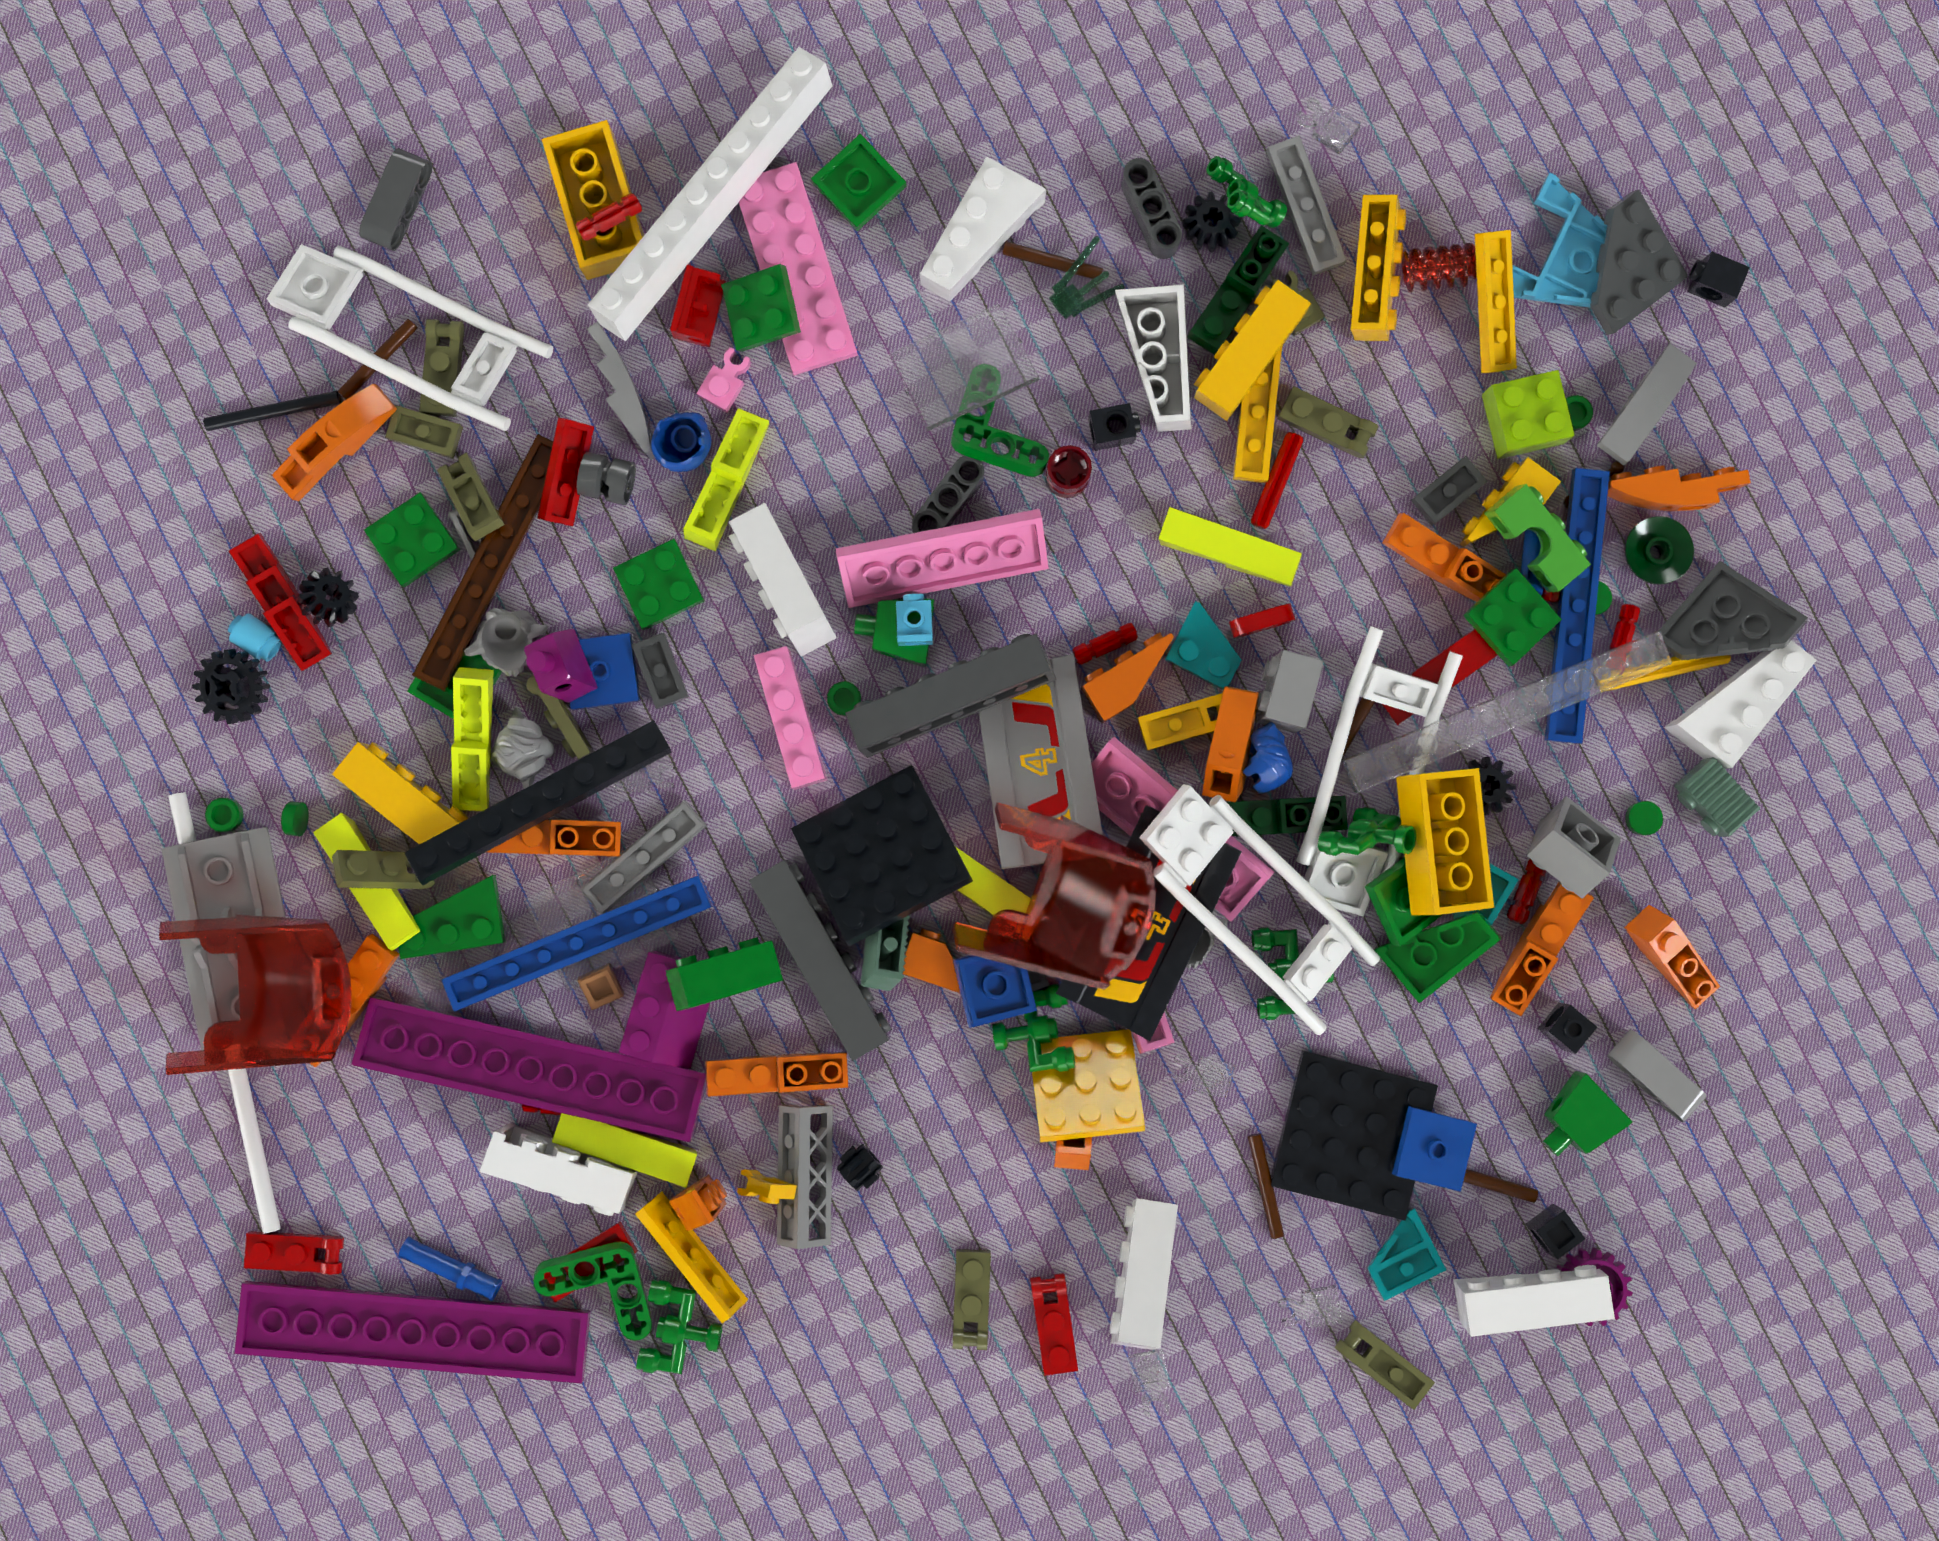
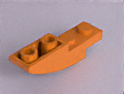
M373 383L325 414L287 448L291 455L272 474L273 478L292 500L300 501L344 455L353 456L397 408L377 384Z
M1662 465L1645 469V475L1632 477L1631 472H1623L1610 476L1608 497L1625 504L1650 510L1693 511L1708 509L1720 503L1718 493L1740 489L1750 484L1751 481L1748 470L1735 472V467L1721 468L1713 471L1714 476L1702 478L1701 473L1680 477L1678 468L1666 470L1665 466Z
M1405 513L1398 514L1382 542L1406 558L1404 562L1475 602H1478L1506 575L1468 549L1458 548Z
M545 820L485 853L620 856L621 822Z
M1558 882L1545 904H1540L1505 964L1490 998L1517 1015L1522 1016L1558 961L1557 954L1594 897L1588 893L1582 899L1574 892L1566 890Z
M373 933L368 935L331 990L323 994L288 1047L312 1066H319L367 1007L370 997L373 998L387 979L385 975L400 954L395 950L388 949L386 944Z
M846 1052L764 1055L705 1061L708 1097L848 1088Z

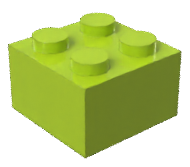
M1559 370L1493 384L1482 394L1497 460L1563 445L1575 436Z

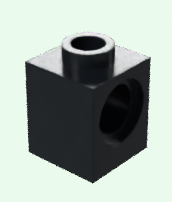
M1712 251L1704 259L1697 260L1694 263L1688 279L1692 280L1688 292L1726 307L1738 298L1750 267Z
M1130 403L1091 410L1089 412L1088 422L1094 451L1133 444L1137 437L1136 433L1141 432L1138 412L1132 413ZM1114 419L1119 420L1123 423L1125 430L1118 434L1112 433L1107 429L1106 423Z
M1558 1002L1537 1029L1562 1050L1576 1054L1597 1029V1026L1572 1005Z
M1551 1204L1525 1224L1544 1251L1557 1260L1585 1240V1237L1566 1211L1554 1204Z

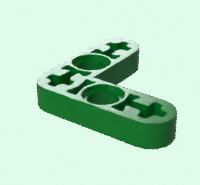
M986 365L979 366L971 375L951 436L953 449L964 456L1025 476H1039L1044 472L1049 460V453L1044 445L988 426L1002 378L995 368ZM983 379L989 381L985 395L979 393ZM972 404L980 405L985 410V414L974 416L968 411L967 407ZM965 433L972 435L969 442L963 440ZM982 438L986 439L984 448L980 447ZM996 442L1003 443L1008 447L1009 452L1003 455L997 454L992 450L991 445ZM1016 449L1020 450L1017 459L1013 458ZM1030 455L1036 456L1035 464L1028 462Z
M620 1241L545 1260L536 1267L533 1279L534 1287L538 1293L547 1297L607 1282L622 1334L627 1339L635 1341L645 1338L650 1333L652 1328L651 1311L635 1252L628 1243ZM615 1254H620L621 1258H625L623 1265L618 1266L617 1262L613 1261ZM600 1257H603L605 1271H600ZM587 1261L595 1269L588 1276H580L575 1272L574 1268L578 1263ZM568 1266L570 1280H566V1274H564V1267ZM551 1272L552 1277H556L555 1283L549 1284V1281L544 1279V1274ZM624 1284H632L638 1290L637 1294L631 1298H623L617 1291ZM636 1307L637 1318L641 1321V1327L635 1328L634 1324L631 1323L630 1309Z

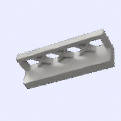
M779 1105L778 1179L797 1185L794 1199H780L779 1204H777V1245L794 1249L831 1245L832 1105ZM811 1114H821V1127L816 1134L810 1129ZM817 1148L820 1152V1162L813 1169L810 1165V1155ZM816 1183L820 1187V1197L813 1204L809 1200V1191ZM816 1218L819 1221V1237L809 1238V1225Z

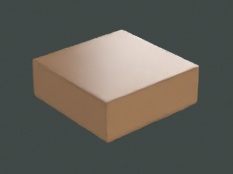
M610 963L579 976L577 979L592 1010L624 996V991Z

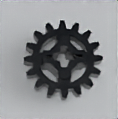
M227 649L224 652H212L211 658L200 661L205 669L194 671V675L200 678V683L193 684L192 688L200 690L201 695L195 698V701L205 702L206 706L202 712L204 714L215 712L214 721L216 722L225 719L227 724L251 720V714L254 715L262 712L258 703L268 702V698L262 694V691L269 689L270 684L262 683L261 679L268 673L267 671H258L256 667L260 661L258 659L248 661L249 653L246 651L236 653L235 649ZM232 664L237 666V668L232 670L230 667L225 668L223 665ZM230 703L232 706L237 705L239 708L232 709L225 705Z

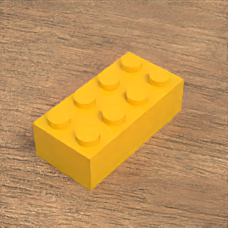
M604 120L541 139L578 265L587 280L615 272L644 236L638 214L632 217L627 215L625 221L603 233L601 230L596 232L597 236L588 241L581 237L576 227L578 221L585 217L591 219L593 213L615 201L617 203L622 202L621 198L631 193L614 133L608 121Z
M1479 768L1397 776L1401 825L1413 826L1416 831L1414 849L1411 853L1404 854L1411 915H1442L1494 908Z

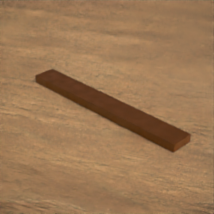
M537 434L498 509L505 525L484 536L412 674L413 677L444 692L446 691L465 654L464 650L469 647L539 511L553 441Z

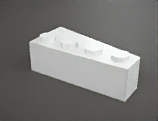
M986 157L920 272L921 286L950 302L980 271V268L1002 248V245L1014 232L1016 233L1025 224V221L1033 212L1037 211L1045 203L1046 189Z
M1184 284L1115 290L1157 432L1190 430L1191 410Z
M766 503L729 521L734 531L733 534L729 535V538L738 554L743 551L745 552L749 561L743 565L752 582L759 579L763 589L758 591V594L767 610L774 608L778 617L772 621L781 638L788 636L801 657L836 639L834 631Z
M1792 640L1783 649L1763 651L1739 669L1736 674L1723 681L1710 694L1696 702L1684 714L1671 721L1664 728L1703 759L1714 757L1724 769L1733 768L1817 660Z
M511 1123L493 1132L479 1172L528 1186L540 1192L561 1196L563 1200L570 1203H584L594 1206L593 1210L604 1215L613 1216L614 1213L619 1214L625 1209L638 1171L552 1143L553 1138Z
M1136 1198L1132 1202V1206H1126L1124 1227H1129L1127 1241H1122L1120 1247L1119 1262H1123L1122 1275L1121 1277L1117 1276L1115 1285V1298H1118L1116 1312L1112 1313L1110 1324L1112 1344L1149 1350L1161 1348L1178 1209L1176 1204Z
M1594 1265L1577 1266L1574 1268L1575 1271L1560 1272V1270L1551 1269L1543 1270L1536 1274H1510L1506 1276L1453 1279L1459 1320L1471 1337L1615 1319L1608 1275L1601 1269H1596Z

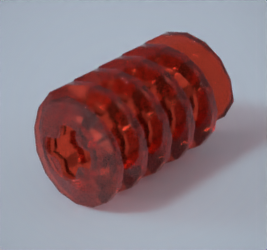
M1468 242L1463 248L1460 244H1453L1450 249L1445 245H1440L1437 247L1436 252L1433 247H1425L1423 252L1418 248H1412L1409 255L1405 250L1402 258V275L1407 291L1409 293L1413 292L1415 282L1419 283L1421 291H1426L1428 281H1432L1434 289L1439 290L1442 279L1446 280L1448 288L1451 289L1454 287L1455 278H1459L1461 286L1466 287L1469 277L1472 276L1473 279L1477 277L1474 244Z

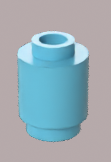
M250 613L243 617L238 615L228 627V632L231 633L229 641L258 660L262 658L266 662L270 661L282 646V642L273 628Z

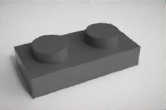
M1465 456L1411 499V501L1431 526H1433L1488 481L1470 459Z
M665 633L632 644L656 709H661L689 698Z

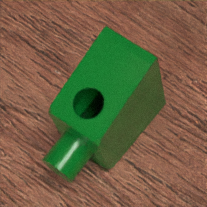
M924 599V600H931L932 620H933L934 605H935L934 599ZM903 600L878 601L876 616L856 615L854 634L873 636V652L917 666H927L929 645L898 646L896 601ZM912 612L908 615L907 620L911 624H917L921 620V616L917 612Z
M1576 1070L1544 1114L1555 1129L1542 1142L1556 1156H1559L1570 1144L1578 1151L1587 1154L1628 1127L1633 1121L1586 1073Z

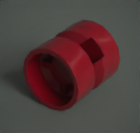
M1073 445L1062 446L1053 452L1049 457L1047 465L1046 483L1055 495L1062 498H1073L1085 490L1092 471L1091 459L1088 454L1080 447Z

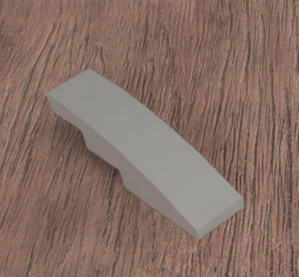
M597 321L587 328V331L606 355L596 365L616 391L605 400L649 459L652 460L655 458L651 450L652 433L638 389L622 357Z
M1669 343L1630 394L1628 401L1613 419L1612 425L1597 443V446L1623 466L1627 464L1667 410L1697 363Z

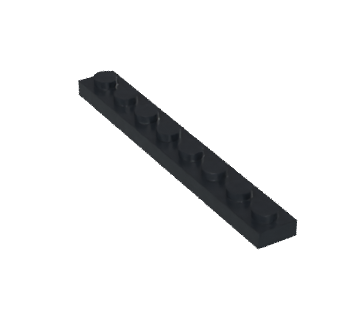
M653 720L404 853L423 886L672 753L671 749Z

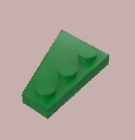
M491 875L414 915L413 918L421 931L399 946L400 959L506 943L496 875Z
M1478 910L1425 929L1401 947L1393 946L1389 942L1375 947L1374 950L1417 1002L1420 1003L1500 941L1502 937Z

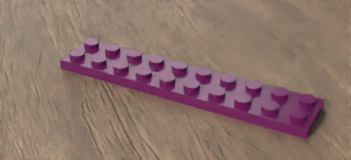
M370 997L351 1065L690 1143L706 1084V1073L652 1063L627 1055Z
M245 1281L241 1284L234 1354L582 1384L585 1376L591 1310Z

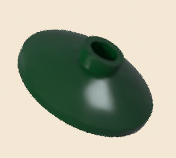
M1650 517L1639 522L1630 531L1625 542V559L1630 570L1639 579L1650 584L1663 585L1678 580L1688 571L1694 557V545L1689 532L1678 521L1668 517ZM1651 547L1659 549V558L1651 556Z

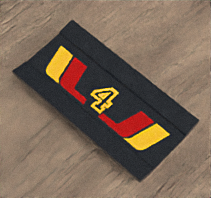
M1146 805L1056 994L1080 1004L1151 1041L1205 926L1153 876L1154 869L1162 865L1163 862L1139 837L1161 811ZM1227 843L1220 848L1191 886L1187 885L1185 887L1211 913H1213L1242 853L1241 850Z

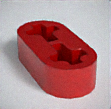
M1291 603L1234 619L1229 622L1235 639L1285 625L1296 619Z

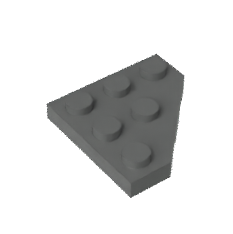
M1639 189L1630 192L1606 210L1604 224L1608 226L1605 243L1600 245L1596 272L1599 273L1597 290L1592 293L1590 304L1606 335L1616 333L1689 277Z
M1719 561L1653 636V642L1680 660L1783 649L1804 627L1808 617Z

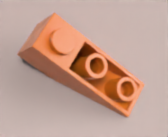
M1160 632L1143 642L1145 649L1135 655L1129 650L1113 660L1116 664L1115 667L1106 672L1101 667L1084 678L1087 683L1082 686L1081 690L1101 723L1106 722L1134 704L1174 638L1172 633L1165 637Z
M1228 686L1224 687L1206 764L1202 790L1203 796L1213 798L1216 795H1220L1226 801L1236 802L1244 790L1246 775L1243 773V770L1248 766L1251 747L1250 738L1254 729L1259 692Z
M1648 905L1624 927L1639 950L1692 1008H1698L1720 987L1675 919Z
M708 1174L673 1196L669 1203L685 1229L689 1231L714 1221L727 1204L724 1199L727 1197V1193L718 1179L712 1180Z

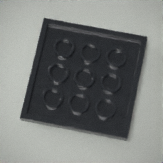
M913 765L791 828L848 946L865 939L973 882Z
M1302 1050L1271 1173V1186L1406 1221L1415 1180L1395 1176L1392 1174L1408 1106L1432 1112L1438 1085Z

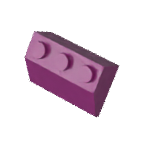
M656 950L648 952L618 1053L652 1063L691 1069L710 1002L676 1011L665 971L677 968L675 961L682 958Z

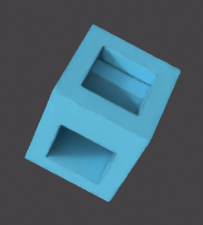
M924 594L903 595V601H896L898 646L933 645L931 600H924ZM910 613H919L921 620L917 624H911L907 620Z

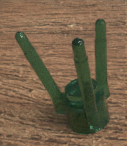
M1098 236L1091 240L1063 278L1052 287L1055 293L1049 299L1065 320L1071 315L1076 317L1083 310L1116 294L1115 290L1125 288L1124 284H1119L1084 301L1083 296L1109 276L1108 271H1104L1079 290L1073 284L1066 287L1100 241Z

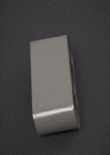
M1631 1029L1607 1054V1057L1667 1112L1683 1123L1707 1097L1694 1082L1655 1047Z

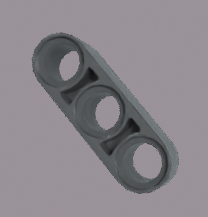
M400 148L394 150L361 221L359 229L361 238L389 250H397L430 180L432 173L431 161Z
M1143 158L1132 159L1124 167L1121 181L1122 191L1151 253L1159 259L1171 258L1177 252L1181 242V227L1153 166ZM1138 173L1143 175L1146 181L1136 184L1129 179V176ZM1149 203L1155 204L1160 212L1148 214L1143 209V206ZM1168 234L1173 238L1174 242L1169 245H1163L1157 240V236Z
M962 456L954 463L915 514L912 520L913 533L920 532L918 526L926 519L934 521L937 524V529L951 526L984 481L982 461ZM966 466H972L976 468L979 474L974 480L967 481L960 476L961 469ZM945 493H952L958 498V502L953 507L945 508L939 503V498Z

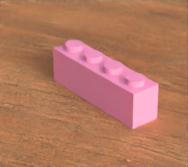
M784 646L753 655L791 788L797 790L828 781L790 649Z

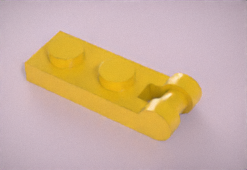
M1223 693L1138 717L1137 720L1146 751L1214 732L1217 720L1210 721L1207 709L1216 707L1218 713Z

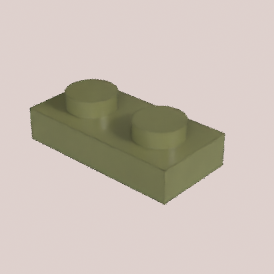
M395 405L397 410L392 414L385 438L454 459L463 430L461 424Z

